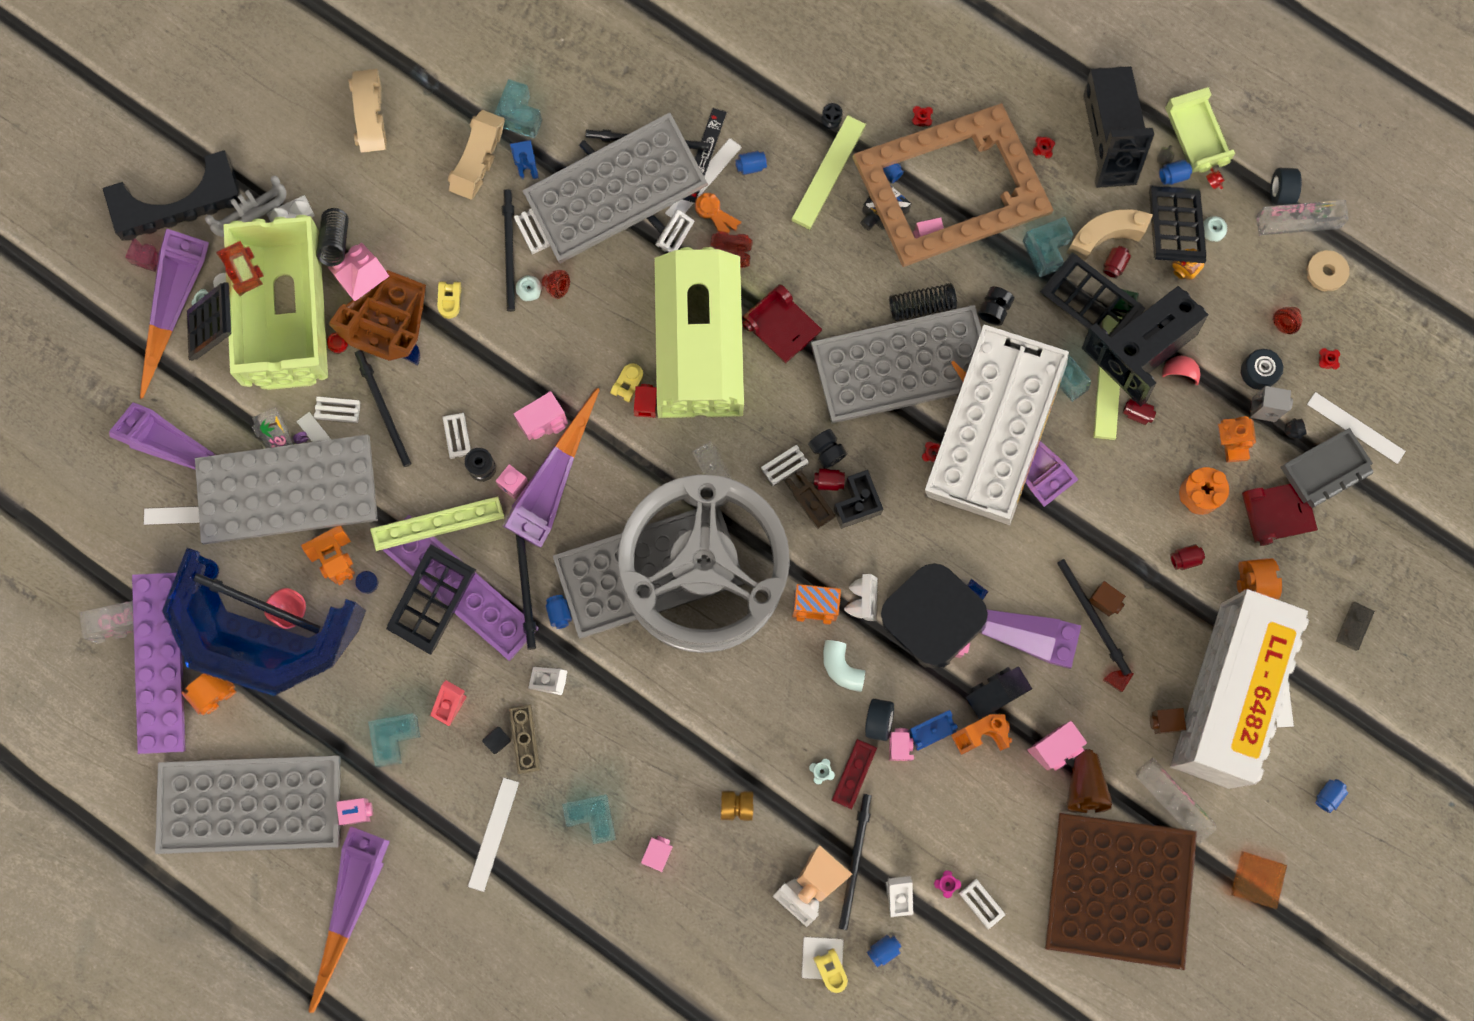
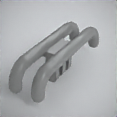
M272 176L270 179L272 183L270 191L254 199L250 191L247 190L245 194L248 199L245 200L241 194L238 196L241 201L240 204L235 199L230 200L237 211L221 220H215L213 216L207 215L205 221L210 225V229L214 234L224 237V224H230L238 219L242 222H252V220L258 219L280 206L284 202L287 193L284 185L280 183L277 176Z

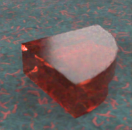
M1121 670L1114 671L1108 674L1103 681L1119 692H1123L1134 673L1124 676Z

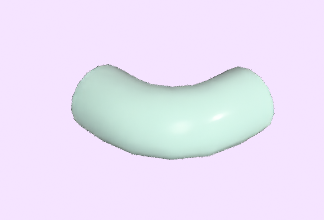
M825 640L823 660L829 677L839 686L861 692L864 684L865 670L852 668L846 663L845 652L847 644L839 641Z

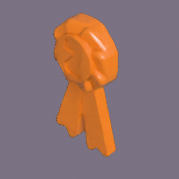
M703 193L696 199L695 211L702 218L712 219L721 237L724 233H730L726 225L736 231L737 226L741 224V221L720 210V201L715 194Z

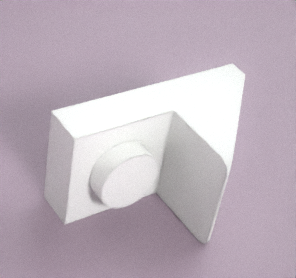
M533 667L528 689L562 695L567 671Z
M911 876L888 879L886 889L890 916L912 915L913 890Z

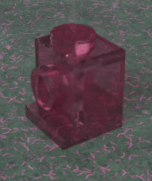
M133 238L125 258L134 266L156 272L159 253L154 246L149 244L142 246L137 239Z

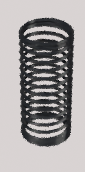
M329 208L321 215L317 258L322 264L327 266H337L345 259L349 218L343 210L338 208Z
M946 283L944 286L941 284L940 287L937 285L935 288L933 286L931 288L927 287L926 290L924 288L922 290L918 289L917 292L913 290L912 292L908 291V293L904 292L903 295L901 293L899 295H890L889 304L892 317L896 322L900 318L903 320L904 315L906 319L909 318V315L913 318V312L915 317H917L918 313L920 316H922V313L927 315V310L929 314L932 311L936 313V308L939 313L941 308L943 311L945 309L949 311L950 308L954 310L957 308V297L953 284ZM905 294H906V296H907V304H906V301H905V298H904V295H905Z

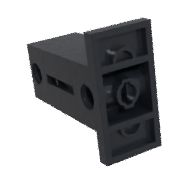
M1132 66L1090 69L1083 97L1098 165L1095 186L1096 188L1137 185L1154 137L1153 127L1145 128Z
M1177 286L1113 337H1110L1104 328L1099 327L1095 323L1089 328L1082 349L1141 407L1148 401L1157 383L1150 373L1199 334L1209 314L1204 307L1198 305L1191 298L1187 291Z

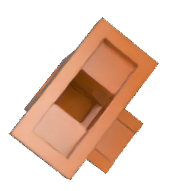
M1248 416L1223 419L1218 424L1220 442L1221 445H1224L1226 463L1248 461L1250 459L1249 448L1253 447L1256 443L1253 420L1249 419Z
M336 526L301 545L311 562L320 559L322 566L319 569L325 579L329 577L335 584L342 585L344 584L343 581L347 578L348 580L354 578L355 572L351 568L353 562L349 554H343L341 549L342 546L351 542L342 526ZM336 551L337 554L326 559L325 555Z
M990 714L951 735L961 755L982 745L983 743L980 739L982 735L992 737L1000 751L1010 747L1009 743H1012V738L1008 737L1009 723L1006 721L1005 715Z

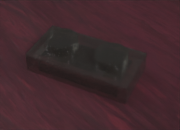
M1353 602L1336 642L1355 651L1359 650L1375 611L1357 602Z

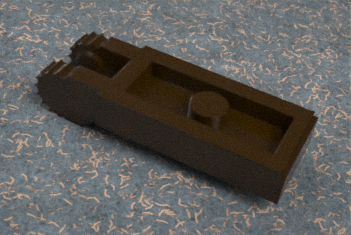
M801 470L795 472L796 477L804 486L798 490L789 477L785 479V483L818 530L836 516L812 482H809Z

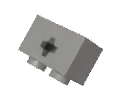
M1265 386L1252 397L1250 418L1276 422L1292 408L1293 398H1290L1291 390Z

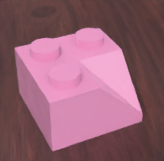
M363 243L351 247L349 252L345 254V259L341 264L327 267L340 286L354 301L389 277L378 259Z
M551 391L514 413L518 426L528 440L532 438L538 439L544 434L550 435L553 432L557 434L564 430L565 425L568 424L563 409Z
M1069 721L1027 750L1046 770L1054 768L1056 771L1066 764L1064 759H1071L1084 751L1082 747L1087 742L1073 722Z

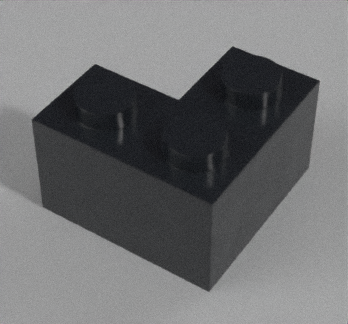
M868 470L848 476L846 485L851 498L836 503L833 508L841 529L879 516L884 510Z
M1019 666L1013 670L1007 667L987 679L988 684L984 685L981 682L971 688L973 693L966 696L979 720L1032 690V687Z

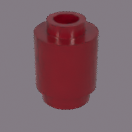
M1123 246L1113 247L1103 265V273L1114 279L1122 275L1131 259L1129 250Z
M1129 398L1122 414L1127 415L1126 418L1146 425L1148 422H1153L1156 411H1154V406L1145 403L1140 407L1133 399Z
M819 468L818 473L814 472V485H818V490L838 491L839 489H844L845 472Z
M1193 544L1175 550L1174 553L1170 554L1174 569L1183 571L1202 565L1205 553L1202 547Z

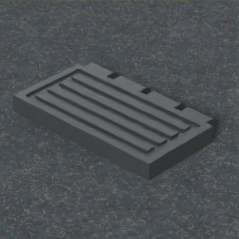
M1350 428L1280 467L1302 502H1307L1311 508L1325 502L1326 499L1332 498L1342 492V490H1346L1373 474V469L1370 466L1373 463Z

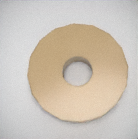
M1325 250L1318 252L1309 260L1306 266L1308 281L1320 291L1338 290L1346 283L1349 277L1347 261L1335 251ZM1323 267H1329L1332 270V275H1326L1323 272Z

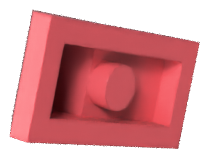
M445 680L441 685L430 716L450 726L466 700L465 691Z

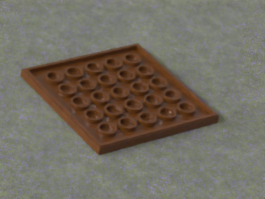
M1059 813L1045 949L1185 970L1197 831Z

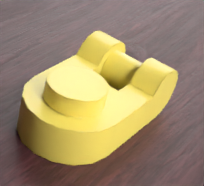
M439 282L437 307L442 317L451 319L458 315L460 310L461 282H454L453 284ZM446 292H453V296H446Z
M634 363L626 365L610 393L615 396L619 395L630 403L635 395V387L640 386L643 380V370L641 367ZM624 383L630 386L628 390L622 388Z
M833 948L828 950L827 954L821 957L820 955L815 956L813 959L827 989L831 992L839 993L846 988L848 980ZM832 962L835 968L827 971L824 965Z

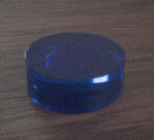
M363 571L356 577L355 584L359 591L370 594L377 589L379 581L374 573Z

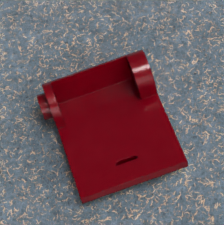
M778 284L742 316V326L748 332L752 331L785 364L822 332V328L793 302L792 295L781 284Z
M1291 484L1268 489L1255 488L1242 492L1254 542L1260 543V546L1273 544V540L1318 531L1312 508L1307 502H1302Z

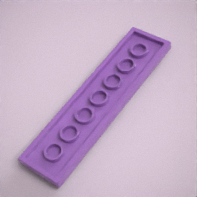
M408 515L404 520L410 519L412 517ZM434 536L383 549L389 557L412 577L430 544L459 559ZM432 559L426 572L440 579L445 566ZM449 569L443 582L457 589L463 576ZM475 573L454 613L510 661L527 643L526 634L523 633L524 614ZM424 576L419 582L431 593L437 584ZM440 586L435 597L448 606L454 593Z
M180 573L132 575L138 754L185 751L184 696L181 694L184 690Z

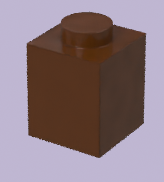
M1103 581L1089 598V601L1094 607L1109 617L1114 613L1118 614L1125 605L1122 601L1126 596L1106 581Z
M1184 708L1152 712V716H1150L1151 729H1154L1155 734L1187 730Z

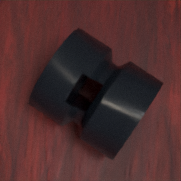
M990 287L985 297L986 302L982 303L978 316L991 325L1001 326L1007 316V310L1010 309L1015 299L1014 296L1003 288Z
M832 429L821 432L808 443L813 453L819 454L818 460L824 469L837 464L848 454L842 444L836 443L838 438Z
M474 448L466 454L464 464L474 480L485 482L494 476L496 464L488 450Z

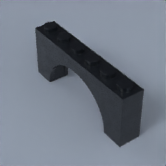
M223 150L204 156L205 172L200 184L188 196L174 203L153 205L141 202L131 195L130 190L123 182L102 188L117 236L122 241H129L142 234L155 233L161 228L174 227L177 223L194 221L206 214L213 215L225 208H235L230 200L235 199L240 204L241 201L238 196L241 192L231 160L226 151Z

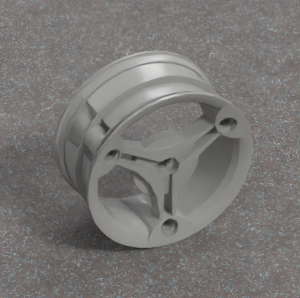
M692 475L675 479L660 486L646 496L632 512L625 525L618 554L623 591L635 618L651 635L663 643L680 650L697 653L726 650L743 643L755 635L773 615L784 590L789 571L788 541L784 528L771 506L758 493L746 485L715 475ZM684 499L688 504L697 506L694 529L681 535L675 542L671 550L670 565L650 578L635 572L634 552L638 539L648 522L663 508ZM732 502L745 509L757 520L766 533L772 549L774 565L772 578L757 583L737 567L738 559L734 544L724 533L717 530L715 507ZM702 507L711 508L710 528L701 527ZM702 558H705L706 562H710V564H706V568H702L701 564L698 565L697 562H701ZM673 574L675 580L654 590L653 583ZM733 577L752 587L751 594L731 582ZM643 587H647L650 590L647 597H640L637 593ZM679 587L698 595H711L726 589L748 601V615L722 628L711 630L691 629L677 625L655 611L656 597ZM761 592L767 600L760 603L755 599V594Z

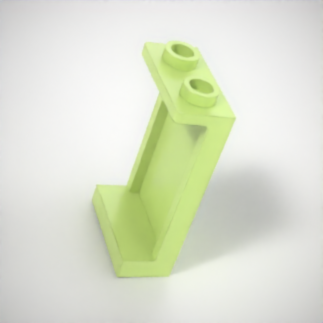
M1209 87L1172 98L1165 107L1185 158L1191 164L1192 173L1197 171L1203 173L1216 165L1219 167L1225 166L1231 162L1230 160L1235 155L1234 150L1229 151L1208 101L1212 95Z

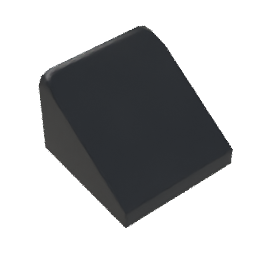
M496 727L482 739V742L493 754H497L511 742V739L501 727Z

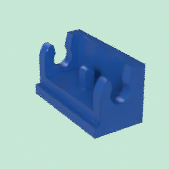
M531 140L510 144L519 176L524 179L523 171L530 169L532 178L538 179Z
M950 710L908 730L917 751L957 732L958 726L953 722V715Z

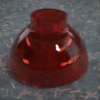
M565 270L552 271L543 276L542 285L550 296L561 299L566 295L570 287L569 274Z
M1296 307L1280 308L1273 315L1275 327L1284 334L1292 335L1297 333L1302 326L1301 311Z

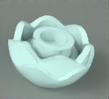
M1211 216L1203 221L1205 239L1220 241L1226 235L1227 225L1222 218Z
M529 275L518 280L516 293L523 301H533L539 298L542 284L536 277Z

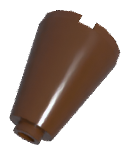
M1084 749L1074 760L1066 803L1068 810L1072 812L1087 813V810L1095 809V813H1100L1112 808V800L1098 754L1093 753L1091 749Z

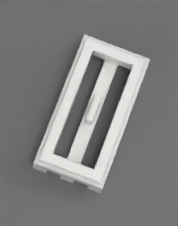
M532 208L529 209V212H523L520 216H514L532 254L550 247ZM532 216L545 242L544 244H541L529 217ZM522 220H525L538 247H533L521 223Z
M679 209L675 210L655 245L660 246L665 252L678 250L695 221ZM680 216L681 218L675 226L674 230L672 231L671 235L669 236L668 240L666 241V243H663L671 228L673 227L674 223L676 222L677 218ZM684 221H687L686 226L684 227L674 246L672 248L669 247Z
M327 397L316 398L315 419L358 423L361 404L359 400ZM322 403H323V404L355 406V408L323 406ZM321 411L353 413L354 417L321 414Z
M459 413L443 416L450 459L463 457L471 450L465 414ZM459 418L461 420L466 450H462L457 423ZM449 420L453 422L457 452L453 450Z
M795 445L762 466L761 470L771 485L774 486L806 466L809 462L799 450L798 445ZM793 453L797 454L791 459L787 460L783 464L773 469L772 471L768 472V469L778 464L782 460L786 459ZM798 459L801 460L800 463H798L791 469L787 470L780 476L776 477L775 479L772 478L773 475H775L782 469L786 468L790 464L794 463Z
M977 879L973 880L971 884L958 893L987 929H990L1006 915ZM977 887L998 913L996 917L972 888ZM968 892L972 895V897L976 900L980 907L989 916V918L991 919L990 922L987 921L983 914L978 910V908L966 895Z

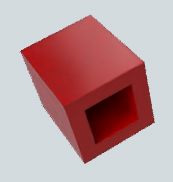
M651 384L636 386L634 416L656 418L657 387H653Z

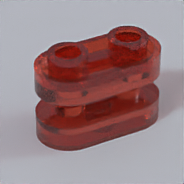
M717 231L711 235L710 245L712 247L740 256V268L750 265L751 256L745 252L752 250L753 240L748 235H730L724 231Z

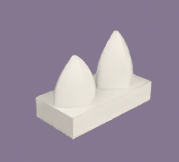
M305 195L274 208L267 213L270 222H273L276 217L315 216Z
M863 574L862 578L855 580L849 586V589L854 594L862 596V599L853 601L844 608L848 614L867 621H876L877 577L872 574Z
M798 878L786 884L784 883L773 897L807 927L819 915L817 913L819 901L814 897L808 904L801 901L798 894L803 887L797 882Z

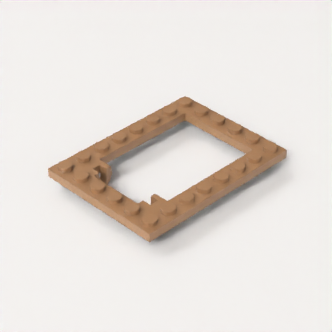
M1002 103L855 153L852 157L902 267L1045 217L1054 211ZM971 137L979 152L986 151L994 144H997L1017 186L1012 194L1006 191L1000 196L1005 207L915 239L882 168Z

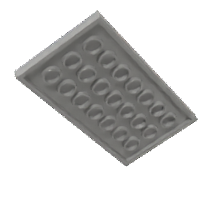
M668 113L524 189L523 192L558 262L562 263L708 186V183L671 113Z
M975 305L811 342L831 424L959 395L963 382L952 366L951 361H955L967 373L982 331Z
M369 435L195 458L201 543L204 545L378 521Z
M702 507L701 527L710 528L711 508ZM715 507L717 530L724 533L731 540L720 507ZM697 509L645 526L634 552L635 572L650 578L670 565L671 550L675 542L681 535L694 529ZM622 533L553 556L579 639L637 620L626 601L620 578L618 554ZM702 558L701 562H697L698 565L701 564L702 568H706V564H710V562H706L705 558ZM671 574L653 583L654 590L675 580V578ZM733 577L731 581L738 587L745 585L744 582L736 577ZM643 587L637 594L640 597H647L650 590L647 587ZM679 587L657 596L655 611L660 613L727 590L722 589L720 592L711 595H698Z
M340 756L158 762L155 854L340 847V825L337 812V802H340Z

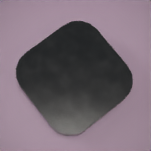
M933 563L918 569L885 601L881 610V618L886 632L890 633L919 661L920 665L925 668H944L979 633L982 634L986 628L988 612L983 600L958 576L944 565Z

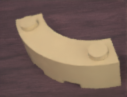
M378 69L353 71L352 79H349V87L353 95L357 133H354L355 144L360 146L361 152L386 150L387 139L383 116L378 114V111H381L380 104H382V88Z
M481 110L477 116H473L470 123L472 130L465 151L457 167L450 172L448 177L450 192L471 200L475 197L483 184L482 179L485 172L490 170L495 155H492L497 143L500 142L505 118Z
M1129 209L1115 210L1099 215L1084 225L1075 236L1066 253L1071 255L1073 252L1086 261L1090 253L1108 239L1125 238L1139 242L1145 234L1153 215Z

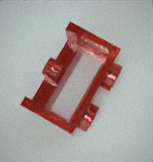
M239 241L216 252L226 268L227 275L234 284V290L239 296L263 285L260 278L264 277L258 265L254 266L252 259L255 257L249 246L245 247Z

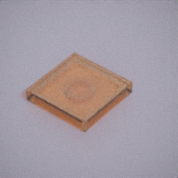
M1241 852L1231 896L1277 909L1287 865L1247 852Z

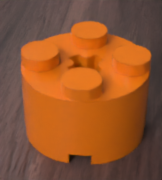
M1202 467L1193 471L1185 478L1179 489L1181 502L1185 504L1189 511L1199 515L1213 512L1225 503L1229 495V484L1226 475L1210 467Z
M1273 558L1239 562L1240 580L1237 581L1239 593L1248 589L1273 599H1280L1282 594V578H1277L1276 571H1280Z
M219 665L212 668L214 672L210 675L207 672L203 673L186 687L187 691L181 693L198 715L211 714L219 707L217 704L219 701L228 700L237 693L234 689L236 686Z

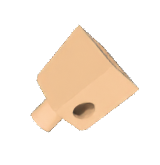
M819 845L810 855L797 879V882L803 887L798 897L806 904L813 897L821 902L843 884L852 873Z

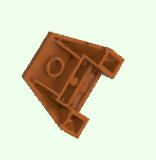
M387 270L388 278L356 301L352 300L348 304L340 306L329 325L350 346L391 361L409 356L418 341L426 285Z

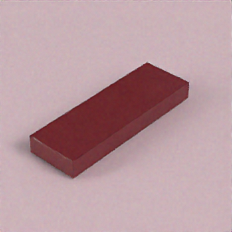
M856 739L832 797V802L848 809H853L877 747Z

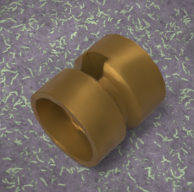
M722 791L721 820H734L738 816L742 821H753V791L740 792L739 796H736L734 791Z

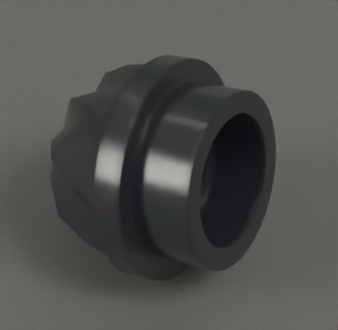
M1293 418L1286 424L1285 433L1290 438L1301 439L1302 436L1307 435L1302 418L1298 420Z

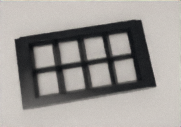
M1150 185L1149 198L1150 212L1153 215L1151 225L1155 260L1206 263L1207 255L1200 189ZM1158 197L1173 198L1174 207L1158 206ZM1177 199L1193 200V208L1178 207ZM1159 211L1174 212L1175 221L1160 220ZM1179 213L1194 214L1195 222L1179 221ZM1160 225L1176 226V235L1161 234ZM1180 227L1195 228L1196 237L1180 236ZM1161 240L1177 241L1178 250L1162 249ZM1181 241L1197 242V251L1182 250Z
M1073 252L1040 291L1046 298L1088 330L1094 324L1083 315L1092 304H1095L1104 311L1095 321L1097 325L1107 315L1118 322L1109 333L1110 337H1113L1146 309ZM1076 266L1088 273L1078 286L1067 278ZM1091 277L1102 284L1092 297L1082 290ZM1064 281L1075 289L1066 301H1063L1054 294ZM1105 288L1116 295L1107 308L1096 300ZM1078 292L1089 300L1080 312H1077L1068 305ZM1120 299L1131 306L1122 319L1111 312Z
M228 282L220 283L187 310L189 361L199 359L231 335Z
M430 544L386 629L431 655L474 577L476 569ZM432 559L445 566L440 579L426 572ZM449 569L463 576L457 589L443 582ZM423 576L437 583L431 596L417 589ZM440 586L454 593L448 606L434 598ZM414 593L428 600L422 613L408 605ZM431 603L445 610L439 623L425 615ZM405 610L419 617L413 630L399 622ZM422 620L437 627L431 639L417 633Z

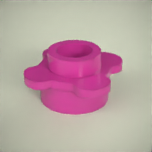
M947 870L943 872V876L939 880L934 881V887L940 889L945 898H951L952 893L961 887V882L952 876L951 871Z

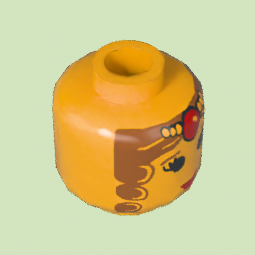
M1192 248V249H1184V250H1188V251H1197V250L1194 249V248ZM1173 261V272L1181 280L1184 278L1191 280L1203 269L1204 263Z

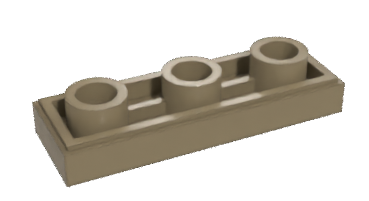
M532 705L509 708L518 775L541 771ZM524 735L528 736L526 743L521 742V737Z

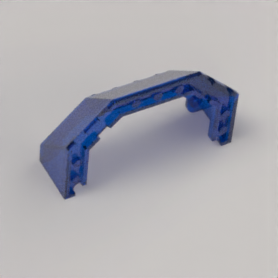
M187 548L162 609L176 644L183 654L187 668L272 696H276L332 668L359 632L366 610L359 604L345 599L342 608L330 607L322 631L307 638L228 612L219 593H214L208 590V587L192 581L196 572L208 578L217 579L219 574L218 564L190 548Z

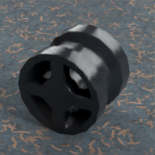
M835 103L825 105L821 117L822 124L829 129L837 128L842 121V108Z

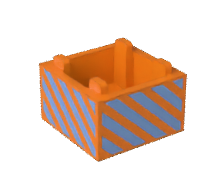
M797 584L794 592L792 617H796V621L804 622L805 619L823 620V624L830 625L831 621L835 622L839 615L841 589Z

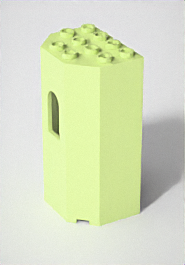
M297 215L295 218L276 217L270 223H265L264 219H254L252 222L232 221L230 224H224L226 282L229 283L231 335L229 336L230 374L241 386L251 387L252 383H254L256 386H260L261 389L267 390L312 386L316 384V379L324 380L328 378L322 263L317 258L319 230L311 216ZM282 275H288L294 280L296 313L275 314L274 283Z
M684 247L656 257L655 318L658 418H683L700 415L707 417L743 416L744 385L740 256L720 249H714L713 247H704L701 250ZM692 285H704L709 291L710 324H688L687 293Z

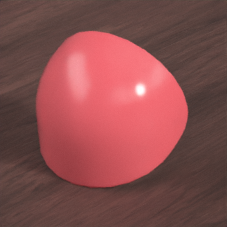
M1175 356L1165 363L1162 377L1167 375H1183L1194 379L1195 385H1198L1200 368L1196 361L1188 356Z
M289 588L276 591L266 602L303 618L306 611V603L302 595ZM264 612L268 620L281 628L290 629L296 626Z

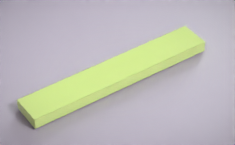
M847 115L792 218L793 222L811 230L864 131L865 123Z
M1107 315L1102 321L1101 328H1104L1109 334L1118 322ZM1100 366L1098 368L1093 438L1115 440L1120 386Z
M497 496L371 528L370 531L375 549L379 551L504 519V513Z

